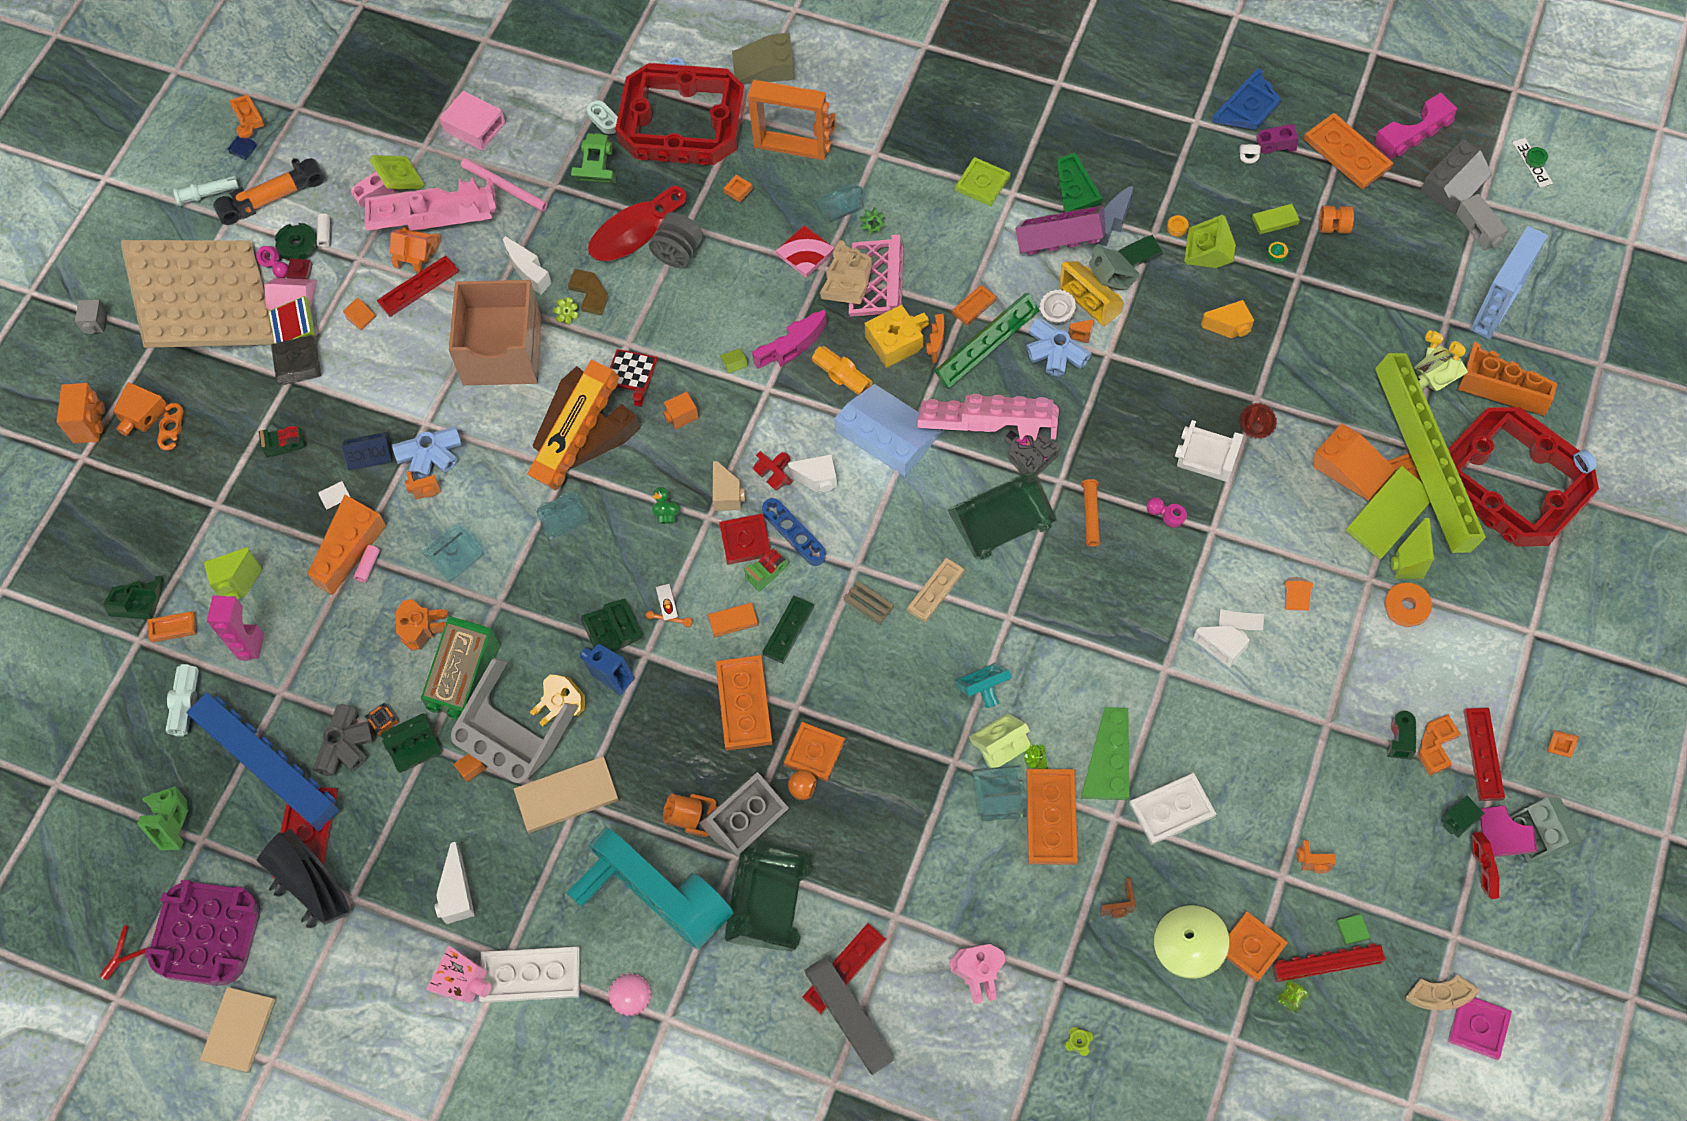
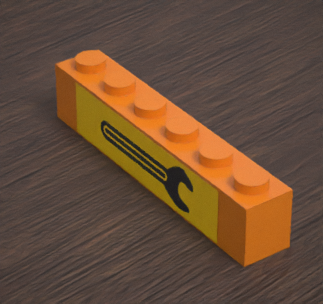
M592 359L590 360L527 473L528 476L555 491L563 484L566 472L574 464L576 454L586 442V436L590 429L595 426L600 411L607 405L610 393L618 385L620 376L616 372Z

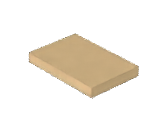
M227 987L200 1061L249 1073L275 999Z

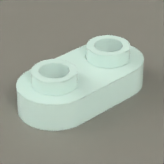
M591 102L587 106L590 120L603 133H615L618 116L604 102Z

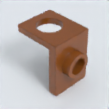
M1126 878L1124 884L1127 902L1102 905L1100 916L1112 915V918L1125 917L1127 913L1134 912L1136 905L1131 878Z

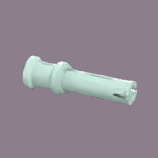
M232 176L201 185L193 183L190 184V187L174 188L173 191L178 206H182L183 203L194 200L199 202L201 198L239 189L236 177Z

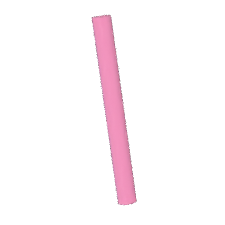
M467 158L462 160L461 167L484 180L491 178L493 185L542 212L546 210L547 202Z

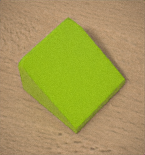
M740 348L720 355L728 374L747 367V359Z

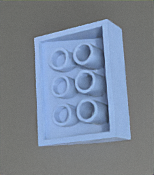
M873 384L848 402L834 418L835 432L904 477L922 458L944 429L918 428L919 412L876 384Z

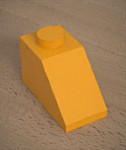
M1241 300L1205 312L1201 326L1204 329L1229 338L1242 337L1251 332L1254 319L1245 302Z

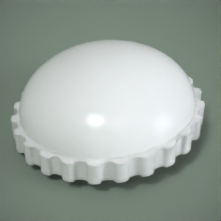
M1059 289L1046 293L1043 299H1041L1039 309L1043 318H1046L1050 323L1062 324L1073 318L1077 305L1069 292Z

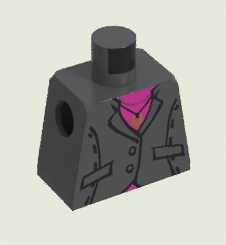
M1011 430L1004 438V441L1010 445L1008 449L1009 461L1029 483L1058 457L1059 445L1039 433L1036 440H1033V437L1030 435H1026L1020 440V436Z

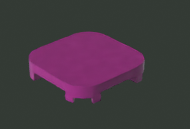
M180 880L181 883L173 886L167 893L164 892L160 899L163 905L151 946L146 948L145 958H147L150 968L156 974L169 980L213 986L228 985L240 977L246 967L259 920L260 907L258 902L246 889L239 886L232 888L194 883L191 880Z

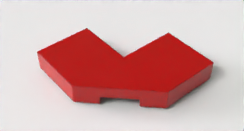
M1482 831L1473 832L1472 854L1481 864V888L1490 899H1499L1500 876L1491 843Z

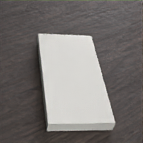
M579 947L481 952L480 966L487 971L484 981L491 984L489 994L484 998L479 996L481 1003L580 997Z

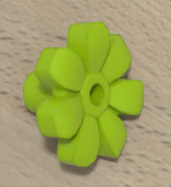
M565 297L564 300L558 299L556 301L558 306L553 308V313L558 314L556 316L557 322L561 323L564 321L565 324H571V319H577L578 313L574 312V310L578 307L576 303H572V298Z

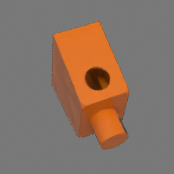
M128 382L114 408L115 415L121 421L116 430L125 436H128L133 427L143 432L147 431L166 412V402L161 396Z

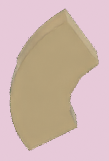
M1459 975L1443 983H1430L1420 979L1406 996V1001L1423 1009L1435 1011L1451 1010L1470 1002L1479 993V989Z

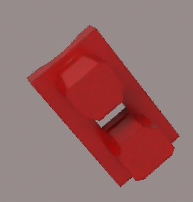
M759 451L756 455L759 460L752 469L762 478L771 470L773 474L766 482L776 491L785 483L790 486L793 480L782 471L789 463L790 455L786 452H781L772 461L767 455Z

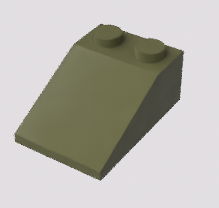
M790 33L771 34L732 51L734 76L742 84H752L753 80L765 82L794 80Z

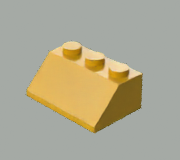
M1065 261L1062 263L1059 288L1062 291L1069 292L1076 303L1099 324L1105 327L1122 313L1124 303L1122 297L1118 293H1114L1109 287L1102 285L1087 266H1083L1079 261Z

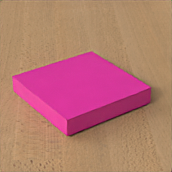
M1473 998L1465 1005L1456 1008L1448 1042L1499 1060L1512 1011L1481 999Z

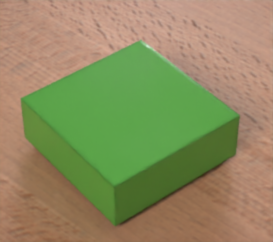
M1362 914L1336 922L1345 946L1370 939Z

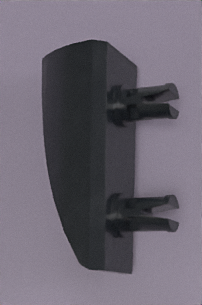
M291 829L282 833L279 832L258 856L257 862L275 878L269 887V891L275 889L273 895L280 897L284 895L287 889L307 908L305 915L301 919V923L307 921V928H314L318 920L326 925L345 917L350 912L346 898L335 879L316 855Z

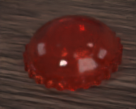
M1250 404L1240 414V427L1251 438H1266L1276 429V414L1266 404Z

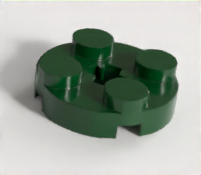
M298 223L299 225L294 226L288 224L277 232L275 247L283 259L288 261L290 259H306L313 254L318 247L317 238L314 230L305 223ZM294 240H301L298 244L293 245L292 243Z

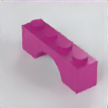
M1439 93L1425 102L1421 112L1422 122L1416 125H1402L1394 121L1378 131L1374 144L1390 160L1397 155L1401 156L1410 147L1419 145L1426 137L1435 135L1442 127L1451 125L1455 120L1454 116L1457 107L1442 93Z
M213 595L207 617L208 624L237 659L242 661L259 659L264 633L257 625L243 624V606L236 597Z

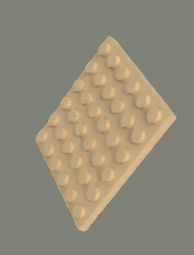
M122 240V253L144 348L274 344L268 314L269 309L266 307L265 293L251 240Z

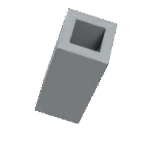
M1479 194L1460 203L1456 215L1485 251L1492 247L1497 248L1504 243V238L1508 232L1507 228Z

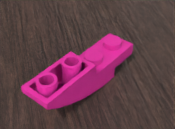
M825 310L814 312L801 321L791 323L786 327V336L778 337L774 342L759 346L756 350L752 351L753 363L756 368L759 369L774 361H777L781 367L807 350L817 340L827 325Z

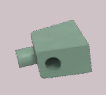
M1102 244L1093 247L1091 252L1094 256L1089 261V266L1100 283L1104 286L1128 290L1140 275L1120 252L1106 249Z

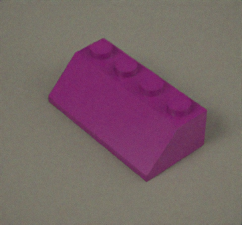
M1104 206L1021 220L1015 228L1020 253L1026 252L1027 255L1038 253L1039 249L1046 248L1047 251L1059 249V246L1062 245L1075 247L1084 241H1088V244L1100 242L1101 238L1105 235Z

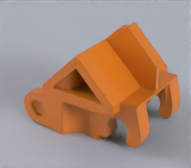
M405 226L402 229L391 232L389 253L392 255L393 267L400 269V261L411 263L415 272H421L423 270L421 267L422 263L426 264L430 255L436 253L441 239L440 234L434 233L432 235L413 230L410 231L409 227Z

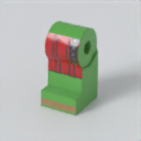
M773 548L754 565L750 564L744 569L745 579L760 592L787 567L789 561L776 548Z

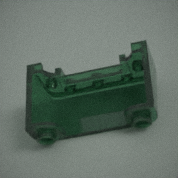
M1036 471L1020 475L947 509L974 558L979 557L980 560L993 555L991 551L995 547L1032 530L1039 529V532H1043L1052 527V522L1057 521Z
M756 840L749 844L740 853L730 902V908L734 914L727 920L725 930L726 942L789 952L796 950L800 943V934L796 927H792L799 883L805 877H808L812 870V863H810L811 854L761 840Z

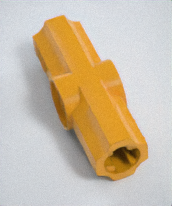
M819 346L815 350L812 362L825 370L836 384H844L857 395H860L873 385L872 380L859 372L854 363L847 357L840 358L825 346Z

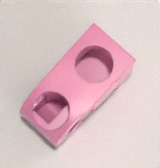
M377 172L357 183L351 190V194L361 207H365V198L395 193L394 189L386 188Z

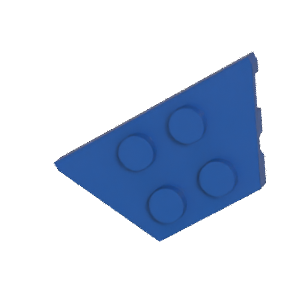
M1258 68L1213 115L1212 122L1256 130L1280 105L1281 99L1273 91L1271 83L1269 81L1266 82L1262 76L1263 71Z

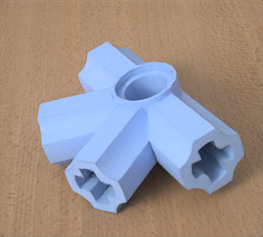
M1041 317L1036 319L1029 329V334L1038 340L1026 345L1029 358L1033 363L1048 358L1046 373L1051 374V376L1059 377L1060 375H1065L1067 361L1079 369L1088 363L1091 352L1072 340L1066 331L1056 329ZM1062 341L1064 344L1057 345L1056 342Z
M454 426L434 433L422 432L414 439L393 444L392 448L398 464L412 460L409 471L416 478H425L429 476L432 463L444 473L450 471L455 466L457 458L447 449L458 447L462 444L457 427ZM426 443H432L429 447H423Z

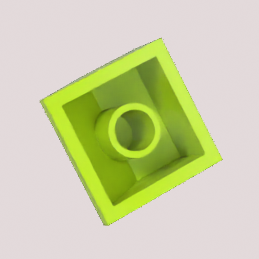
M248 547L204 561L209 585L218 596H233L238 600L248 594L262 571L260 563Z

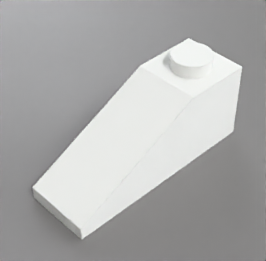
M456 842L450 844L437 891L438 903L435 904L437 917L442 918L446 924L475 916L461 849Z

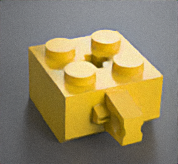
M900 305L865 322V337L884 366L888 368L918 353L923 348V335L921 332L922 329L929 325V319L925 313L914 317L909 316L905 308Z

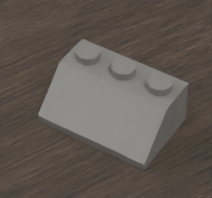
M757 772L743 782L702 819L699 824L716 843L735 856H738L789 808Z

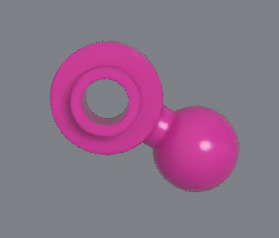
M273 246L260 247L256 254L258 263L264 267H273L272 272L277 278H285L288 265L284 262H278L279 253L277 249Z
M1158 497L1151 498L1147 502L1148 512L1152 515L1162 514L1163 521L1169 527L1178 528L1183 525L1187 518L1186 510L1179 504H1171L1166 507L1163 500ZM1173 512L1178 513L1179 516H1175Z

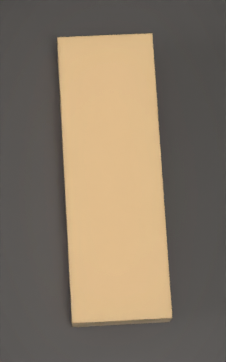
M945 558L907 607V611L926 623L965 573V569Z

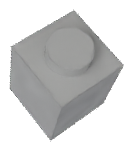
M78 300L75 323L82 333L94 334L104 332L107 310L100 300Z

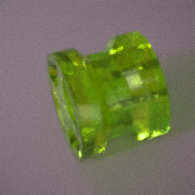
M1288 981L1285 985V991L1278 995L1277 1001L1286 1009L1298 1013L1301 1009L1302 1001L1307 1000L1309 993L1300 985Z

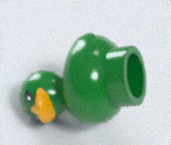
M664 487L655 489L652 498L657 503L652 507V512L657 517L658 524L675 523V517L679 514L680 506L675 501L666 502L669 493Z

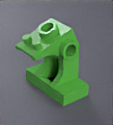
M587 133L586 140L582 141L581 147L582 152H584L582 168L572 167L571 176L579 181L615 184V173L611 170H606L607 155H612V142H609L608 135ZM591 153H600L599 161H590Z
M176 786L143 797L142 800L152 809L151 811L158 814L140 816L137 825L159 850H181L184 841L179 836V833L188 813L187 799Z

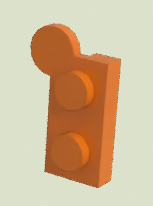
M248 94L229 100L230 106L240 122V125L236 128L239 137L248 138L253 134V129L264 126L263 120Z

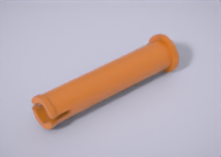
M1087 479L1081 482V486L1084 489L1086 545L1095 547L1101 544L1097 499L1099 482L1095 479Z

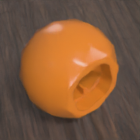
M797 771L788 780V791L797 800H807L812 797L817 779L809 771Z

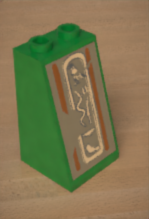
M452 616L448 617L421 695V700L427 710L434 713L441 711L447 713L449 717L458 720L493 658H496L500 649V645L491 628Z

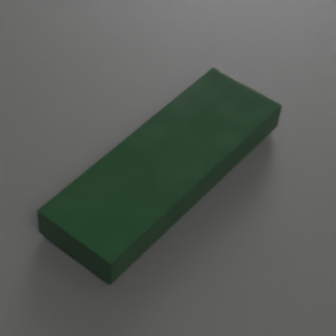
M793 595L762 652L764 656L784 664L814 609L813 603Z

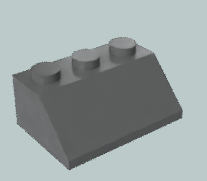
M1462 139L1426 176L1421 192L1453 214H1456L1460 203L1472 197L1492 176V172L1481 150L1465 139Z

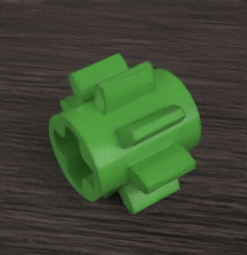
M876 207L872 211L865 209L864 216H859L860 220L864 222L861 228L863 230L868 228L870 235L873 231L880 233L881 225H886L881 220L885 215L883 212L877 214ZM873 217H875L876 221H873L872 224H870L869 220L871 221L873 220Z

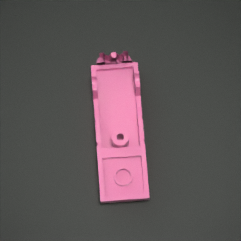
M471 177L469 182H463L459 179V191L447 192L439 188H429L426 190L365 198L364 225L366 230H379L381 228L408 225L409 230L412 231L492 219V213L496 209L495 188L491 178H486V187L479 188L474 178Z
M981 394L966 395L964 403L956 400L939 402L935 399L922 401L918 417V428L996 432L1005 425H1017L1020 440L1026 435H1030L1033 437V440H1036L1040 427H1051V439H1056L1059 408L1056 404H1053L1054 400H1049L1045 397L1029 399L1024 396L1011 398L1002 395L982 396Z

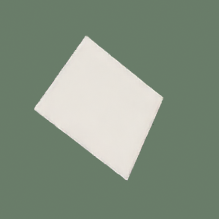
M342 481L318 492L326 510L341 503L344 495L350 497Z

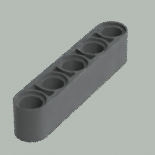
M825 956L805 969L804 972L870 1074L874 1075L893 1062L894 1059L829 959Z

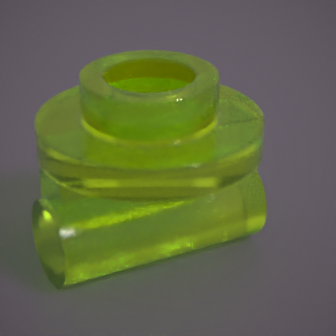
M1030 745L1024 754L1026 765L1033 769H1048L1045 746Z

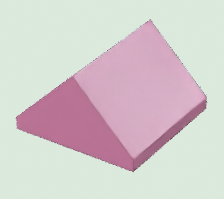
M274 278L264 284L266 307L270 311L305 296L309 300L311 309L316 280Z

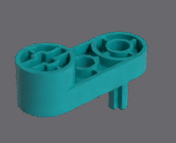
M605 827L588 844L599 860L566 892L582 908L615 875L678 935L697 950H700L734 914L726 901L707 882L694 873H691L676 889L629 844L608 827Z

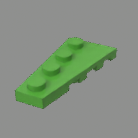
M1104 708L1081 799L1129 800L1128 708Z

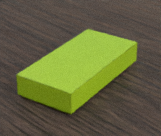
M1293 204L1255 213L1252 216L1259 235L1298 225L1300 221Z

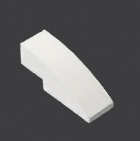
M505 236L503 241L514 269L523 280H531L533 290L542 295L552 284L548 271L541 268L537 255Z

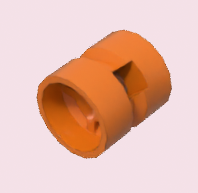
M1322 205L1319 215V232L1333 233L1336 230L1338 234H1350L1354 221L1353 207L1340 206L1336 209L1335 206Z

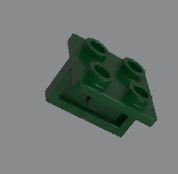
M424 713L381 733L383 745L390 754L399 773L427 761L442 752Z

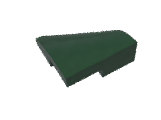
M155 576V581L142 584L141 581H136L129 585L112 587L103 603L108 615L112 617L152 619L160 599L164 581L163 577Z

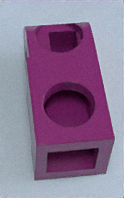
M1294 124L1265 129L1256 136L1258 145L1261 146L1260 152L1263 154L1288 149V152L1297 151L1298 136Z

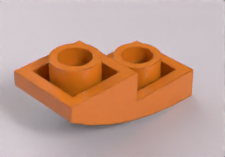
M944 314L935 315V323L931 324L932 334H930L929 342L926 343L927 356L931 355L932 363H937L943 348Z

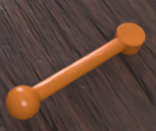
M647 611L646 613L647 619L656 618L664 620L663 615L654 614L653 611ZM689 617L666 620L681 623L685 627L692 626V619Z

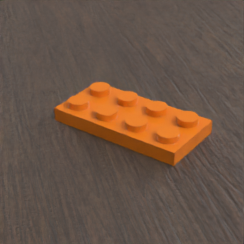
M1335 113L1304 135V140L1362 190L1393 166L1391 160Z
M762 656L715 661L726 751L773 745Z
M1027 769L1028 864L1077 865L1075 769Z

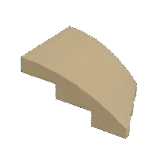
M839 240L833 251L834 259L826 272L827 281L820 292L821 299L861 304L870 277L872 258L860 253L856 248H849L845 245L844 241Z

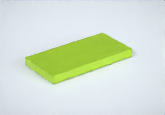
M1400 466L1345 531L1379 560L1382 559L1430 503L1423 483L1403 466Z

